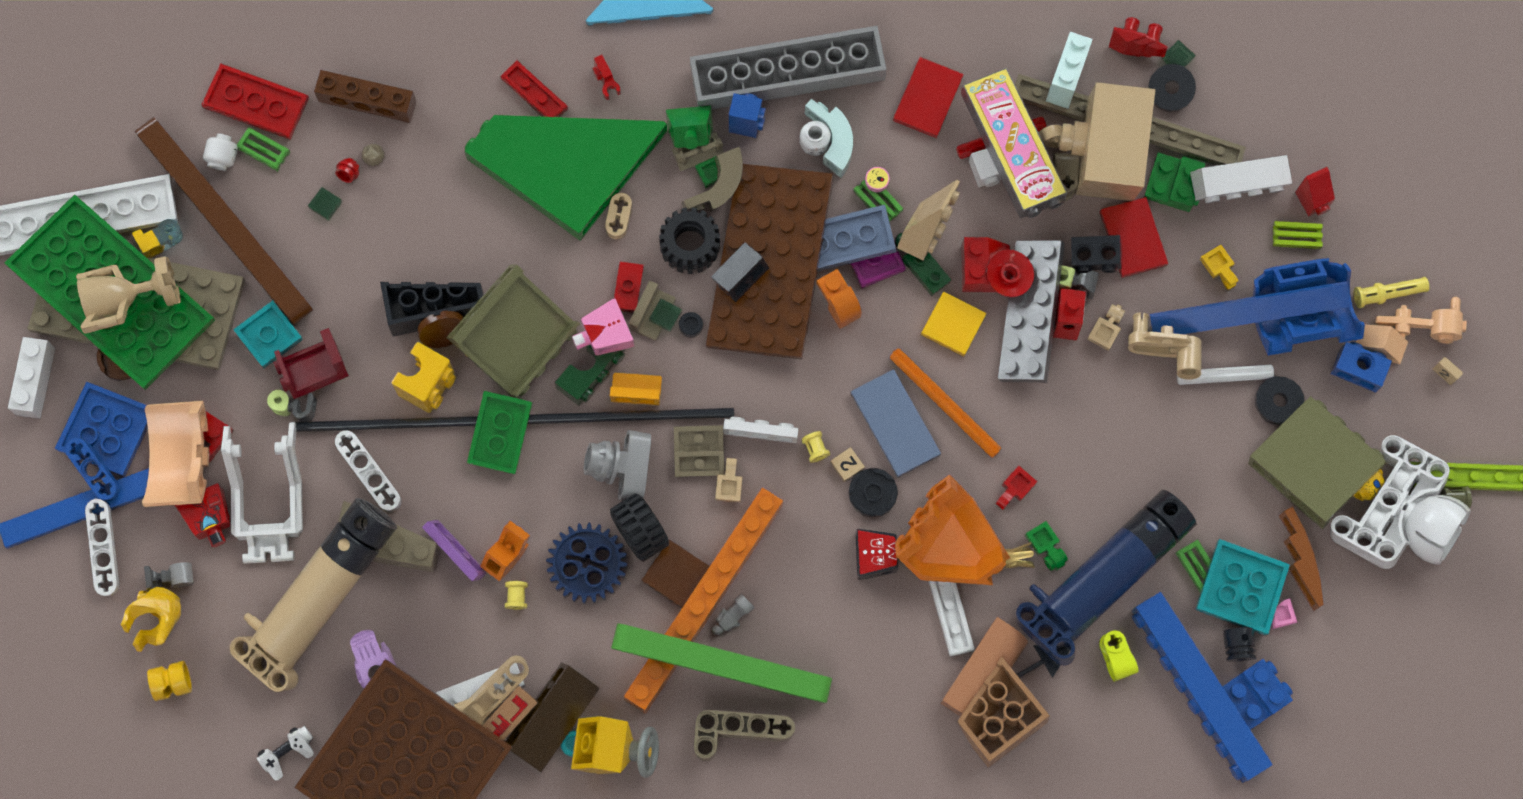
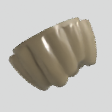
M372 143L363 148L362 160L368 166L379 165L383 162L385 153L381 146Z

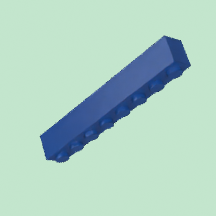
M1159 592L1136 606L1132 610L1134 623L1138 628H1143L1145 631L1147 643L1153 650L1156 649L1161 656L1159 660L1166 671L1170 670L1174 676V685L1180 693L1184 692L1188 698L1187 704L1190 710L1201 718L1203 722L1201 726L1204 732L1209 737L1212 736L1217 743L1215 748L1222 758L1226 757L1231 765L1229 769L1236 780L1240 779L1244 783L1273 765L1163 594Z

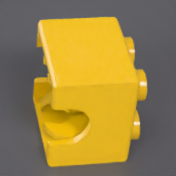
M417 342L410 354L415 357L417 361L415 365L421 368L420 371L414 376H405L397 372L391 383L399 397L427 413H431L433 408H439L443 401V396L441 395L446 388L450 389L456 376L449 359Z

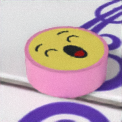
M871 168L865 177L867 188L873 192L884 191L889 185V174L884 168Z

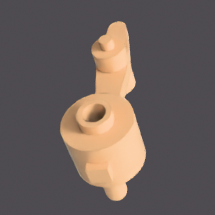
M1459 297L1451 299L1450 309L1434 310L1431 319L1412 318L1411 310L1407 309L1406 305H1401V308L1396 309V316H1376L1375 324L1393 326L1404 338L1410 335L1411 328L1431 329L1430 337L1445 344L1453 343V341L1462 338V332L1466 331L1467 321H1463Z

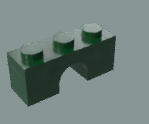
M591 344L586 346L587 352L596 359L594 366L589 370L581 371L570 364L555 381L556 389L578 406L583 401L585 403L588 402L595 392L593 390L598 383L602 384L608 378L610 368L614 364L617 366L623 360L625 349L595 355Z

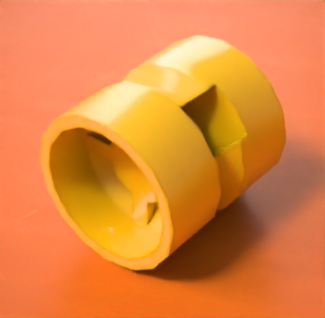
M185 661L171 663L167 669L159 666L147 671L148 684L154 701L168 699L172 693L180 696L192 692L191 678Z

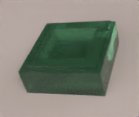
M1178 40L1166 51L1165 57L1161 59L1167 64H1178L1186 67L1196 55Z
M321 187L308 204V207L329 221L342 204V200Z
M660 299L649 321L671 332L682 313V309Z

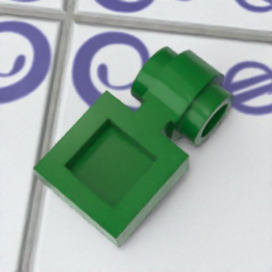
M1047 521L1024 535L1029 543L1032 542L1031 546L1038 556L1044 552L1047 553L1043 561L1050 571H1057L1066 565L1065 562L1068 561V557L1061 548L1058 550L1054 548L1055 545L1059 544L1060 540Z

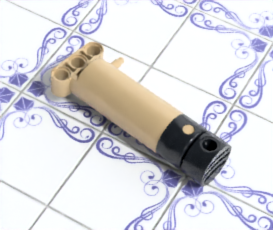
M356 498L341 517V522L336 524L265 621L262 623L250 613L244 615V620L256 630V633L253 636L235 638L230 644L231 655L275 692L288 691L296 687L298 675L292 668L378 555L379 549L384 547L396 531L397 526L394 521L373 504ZM244 642L248 644L247 653L243 651ZM263 658H265L267 662V667L265 670L262 668L261 661ZM281 674H283L286 679L284 685L280 683Z

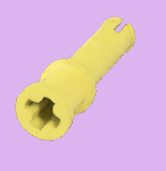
M1426 277L1388 285L1375 283L1371 287H1355L1353 297L1358 308H1363L1365 305L1373 303L1380 305L1386 302L1387 299L1428 292L1429 281ZM1410 286L1412 287V288H1410V289H1405V290L1396 291V289L1405 288V287H1410Z

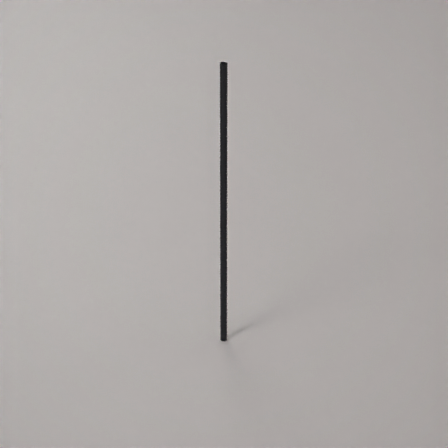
M734 408L530 414L528 424L734 417ZM478 416L295 423L296 432L476 426Z

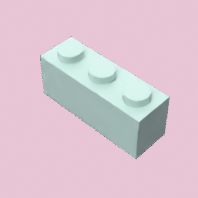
M1073 32L1069 33L1046 102L1069 108L1093 39Z

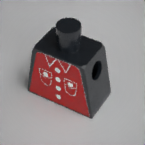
M856 529L857 580L896 573L898 571V561H900L896 557L895 550L897 534Z

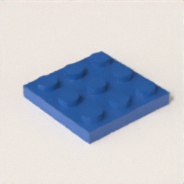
M86 382L55 449L66 454L65 447L69 440L73 438L85 439L90 443L110 472L125 477L148 429L145 413L146 405ZM75 445L76 450L74 454H80L84 460L91 457V455L89 457L83 455L81 452L83 445ZM95 462L90 463L92 465L99 467L98 464Z

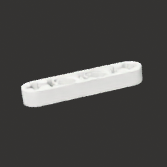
M351 431L340 432L335 438V445L382 510L388 513L397 511L401 506V497L356 435ZM345 437L348 440L353 439L350 443L357 451L351 453L347 446L341 447L343 445L342 439ZM358 456L367 457L368 463L365 467L357 468L354 465V461ZM373 475H379L382 477L381 485L375 488L369 486V478ZM384 489L390 497L395 496L393 499L394 505H384L386 499L381 494Z
M93 499L87 504L85 509L93 583L98 594L112 596L119 589V577L111 509L107 502L101 499ZM96 504L104 508V512H100V520H106V524L93 525V521L98 522L97 515L92 513V510L96 509ZM104 528L107 531L108 536L105 541L97 542L95 540L94 533L97 529ZM102 553H107L110 556V563L106 567H100L97 563V558ZM112 570V574L107 573V580L113 582V586H110L108 588L109 591L106 592L104 588L100 587V584L105 582L104 575H98V571Z

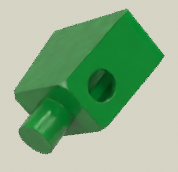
M711 105L666 110L668 133L675 148L686 147L692 150L697 146L709 144L713 130Z

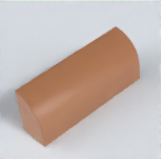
M996 617L941 701V704L961 717L974 696L983 686L987 677L995 669L1001 657L1011 668L1028 644L1026 637L1014 627Z

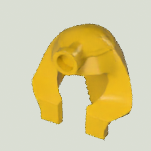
M155 587L148 592L141 590L137 595V600L126 608L121 622V626L126 633H129L134 620L140 615L151 613L159 619V624L151 630L141 629L137 633L133 642L136 651L142 652L146 644L154 646L164 644L171 630L180 619V598L172 591L162 587Z

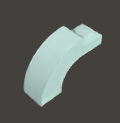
M811 99L805 105V115L813 121L824 123L829 128L831 134V146L823 157V164L842 178L848 169L852 156L853 134L851 126L845 115L837 107L829 113L828 108L821 102L816 103Z

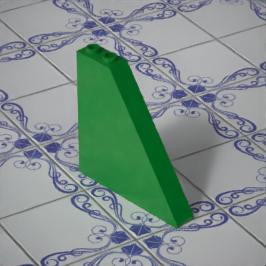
M493 115L490 120H486L481 125L480 133L475 139L471 138L467 142L464 152L468 161L581 241L610 205L611 198L622 190L666 135L667 123L650 120Z

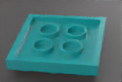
M1218 539L1195 610L1243 628H1253L1254 632L1266 636L1269 634L1290 564Z

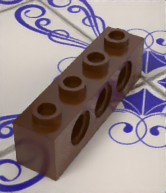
M320 70L314 89L318 102L411 123L417 102L414 92L411 90Z

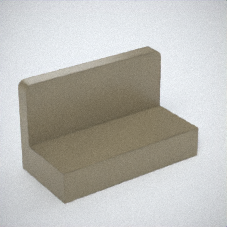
M649 280L629 321V329L656 341L676 298L660 291L658 284Z

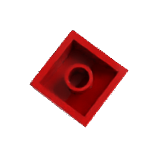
M964 237L961 246L962 292H995L988 283L986 268L988 262L996 253L1010 250V245L989 237ZM1005 272V278L1010 280L1011 274Z

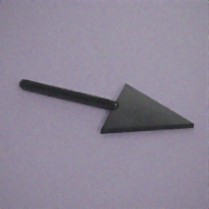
M1033 645L1041 660L1016 675L1020 678L1044 664L1053 678L1061 665L1052 660L1038 645ZM1061 647L1057 650V653L1063 656L1068 655L1070 652L1067 647Z

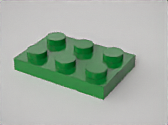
M484 391L467 463L516 474L533 402Z

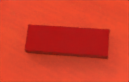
M518 60L500 76L501 80L542 117H561L568 110V106Z

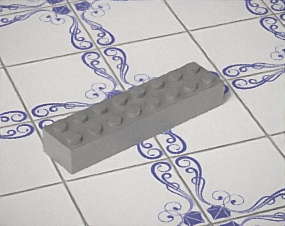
M878 26L690 57V70L697 107L711 105V109L731 106L734 93L740 95L753 94L764 101L885 80L887 70Z

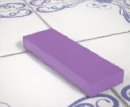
M439 520L427 521L422 527L471 581L481 580L487 574Z

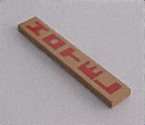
M518 685L486 720L483 726L504 740L538 701Z

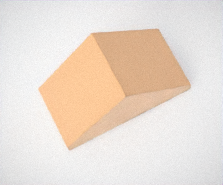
M1366 324L1363 339L1355 341L1362 345L1363 349L1370 352H1380L1387 359L1399 365L1408 341L1392 326Z

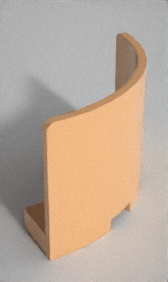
M204 401L146 405L145 413L148 425L150 458L147 488L142 501L143 506L202 503L207 485V480L203 477L204 467H209V448L204 447L203 432L208 431Z

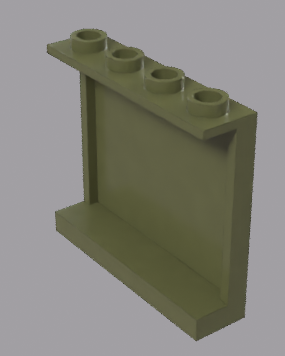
M510 264L446 337L512 397L523 396L529 390V383L534 377L538 378L545 371V364L550 359H554L560 354L562 350L560 347L566 340L570 341L572 336L576 335V328L580 325L578 321H573L523 274L524 271L517 264Z
M1310 396L1250 455L1248 464L1321 529H1324L1329 524L1331 518L1380 469L1384 468L1386 460L1379 450L1368 446L1365 443V439L1359 433H1353L1347 428L1343 419L1339 416H1333L1322 401L1315 400Z

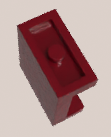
M329 328L320 331L323 341L286 357H282L279 350L274 351L277 360L273 364L278 375H283L282 378H279L285 392L290 391L293 399L349 377Z

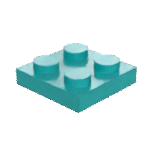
M273 300L233 329L263 369L277 360L274 351L279 350L281 355H283L303 340Z

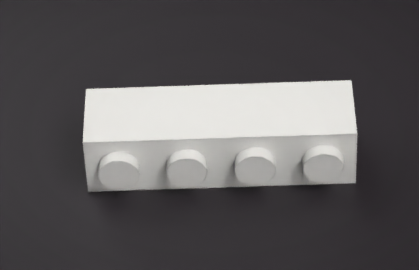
M1287 155L1200 168L1190 172L1195 200L1205 199V203L1220 201L1222 196H1226L1227 200L1240 198L1241 193L1247 192L1248 197L1263 194L1262 190L1269 189L1270 193L1284 191L1283 186L1292 184Z

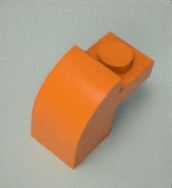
M838 269L816 280V284L828 302V310L840 329L861 318L862 311L858 299L851 286L848 287Z
M510 520L504 526L499 540L486 552L480 567L500 582L526 551L530 535Z

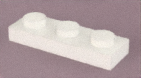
M730 417V420L725 419L723 434L797 443L798 428H794V425L789 423H779V426L769 425V422L765 420H755L753 423L745 422V419L741 417Z

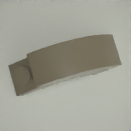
M739 147L717 155L714 158L718 168L715 184L710 190L682 201L683 208H687V211L697 208V211L706 208L704 204L707 203L711 212L724 204L734 194L740 183L743 170L742 155Z

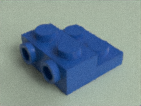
M1261 659L1222 686L1250 730L1293 701L1291 698L1293 692L1289 685L1278 680L1275 676L1278 673L1276 667L1271 661L1265 662L1264 659Z

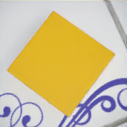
M943 291L921 335L964 357L987 313Z

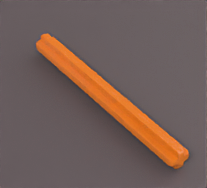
M896 349L890 355V359L990 457L993 458L1000 452L1001 447L901 349Z

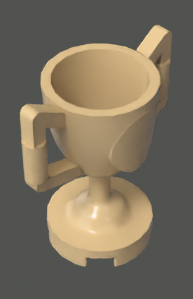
M166 256L155 258V272L152 274L151 280L139 284H133L124 279L117 265L76 275L78 293L86 316L81 325L83 333L123 324L128 308L139 293L154 290L157 294L163 295L168 306L181 303L179 287L176 286L173 276L175 273L169 258Z

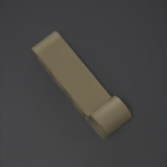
M704 710L698 714L696 719L694 752L696 757L702 761L713 759L717 752L718 737L788 741L794 735L795 723L787 716ZM702 718H713L715 721L714 726L711 729H704L700 725ZM729 719H737L740 723L739 729L729 731L725 726L726 722ZM754 721H762L765 724V730L761 733L752 731L751 724ZM769 721H773V727H780L781 723H786V727L791 730L786 731V735H782L779 729H773V735L768 734L770 728ZM703 742H709L713 747L712 752L708 755H703L698 750L699 745Z

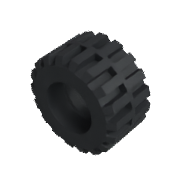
M682 208V213L678 214L676 210L672 213V218L667 217L665 225H662L659 234L660 251L663 254L664 261H668L672 269L677 267V272L683 273V270H687L688 274H693V270L696 269L700 273L703 271L704 266L708 269L712 265L711 261H716L717 253L720 251L719 227L717 224H714L713 217H707V212L703 210L701 213H697V208H692V211ZM687 231L696 232L704 238L702 246L692 251L681 249L675 241L680 234Z
M634 493L610 509L613 522L639 560L644 562L669 546V539L662 525L647 502L639 494Z

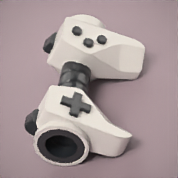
M305 726L302 728H292L287 734L288 741L274 751L266 749L258 752V762L266 772L270 773L274 780H279L283 777L278 759L294 749L306 758L313 756L314 752L308 744L313 737Z

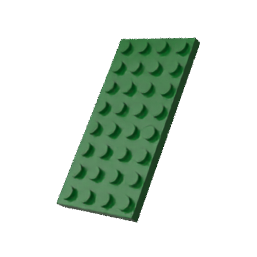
M75 194L4 262L9 269L144 390L215 321L212 315L179 287L181 303L168 306L163 295L157 294L154 290L139 293L128 308L123 324L83 333L81 325L86 316L78 293L76 275L117 265L124 279L133 284H139L151 280L152 274L155 272V265Z

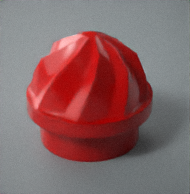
M345 158L336 165L337 170L335 174L341 181L351 183L358 178L359 164L354 159Z

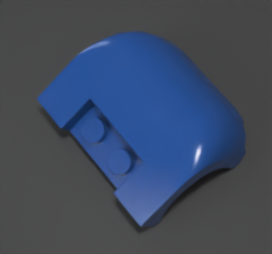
M1329 258L1271 267L1265 269L1262 275L1254 279L1253 297L1345 281L1348 286L1350 307L1256 322L1257 332L1268 356L1292 352V344L1337 337L1339 343L1363 339L1365 324L1357 318L1352 306L1350 296L1351 269L1346 263L1341 265L1329 262Z

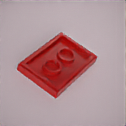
M920 57L893 121L937 139L964 74Z
M1146 197L1100 209V215L1107 236L1120 235L1122 269H1119L1121 278L1168 265V260Z

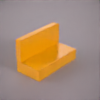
M614 373L612 387H610V400L617 403L660 406L662 377Z

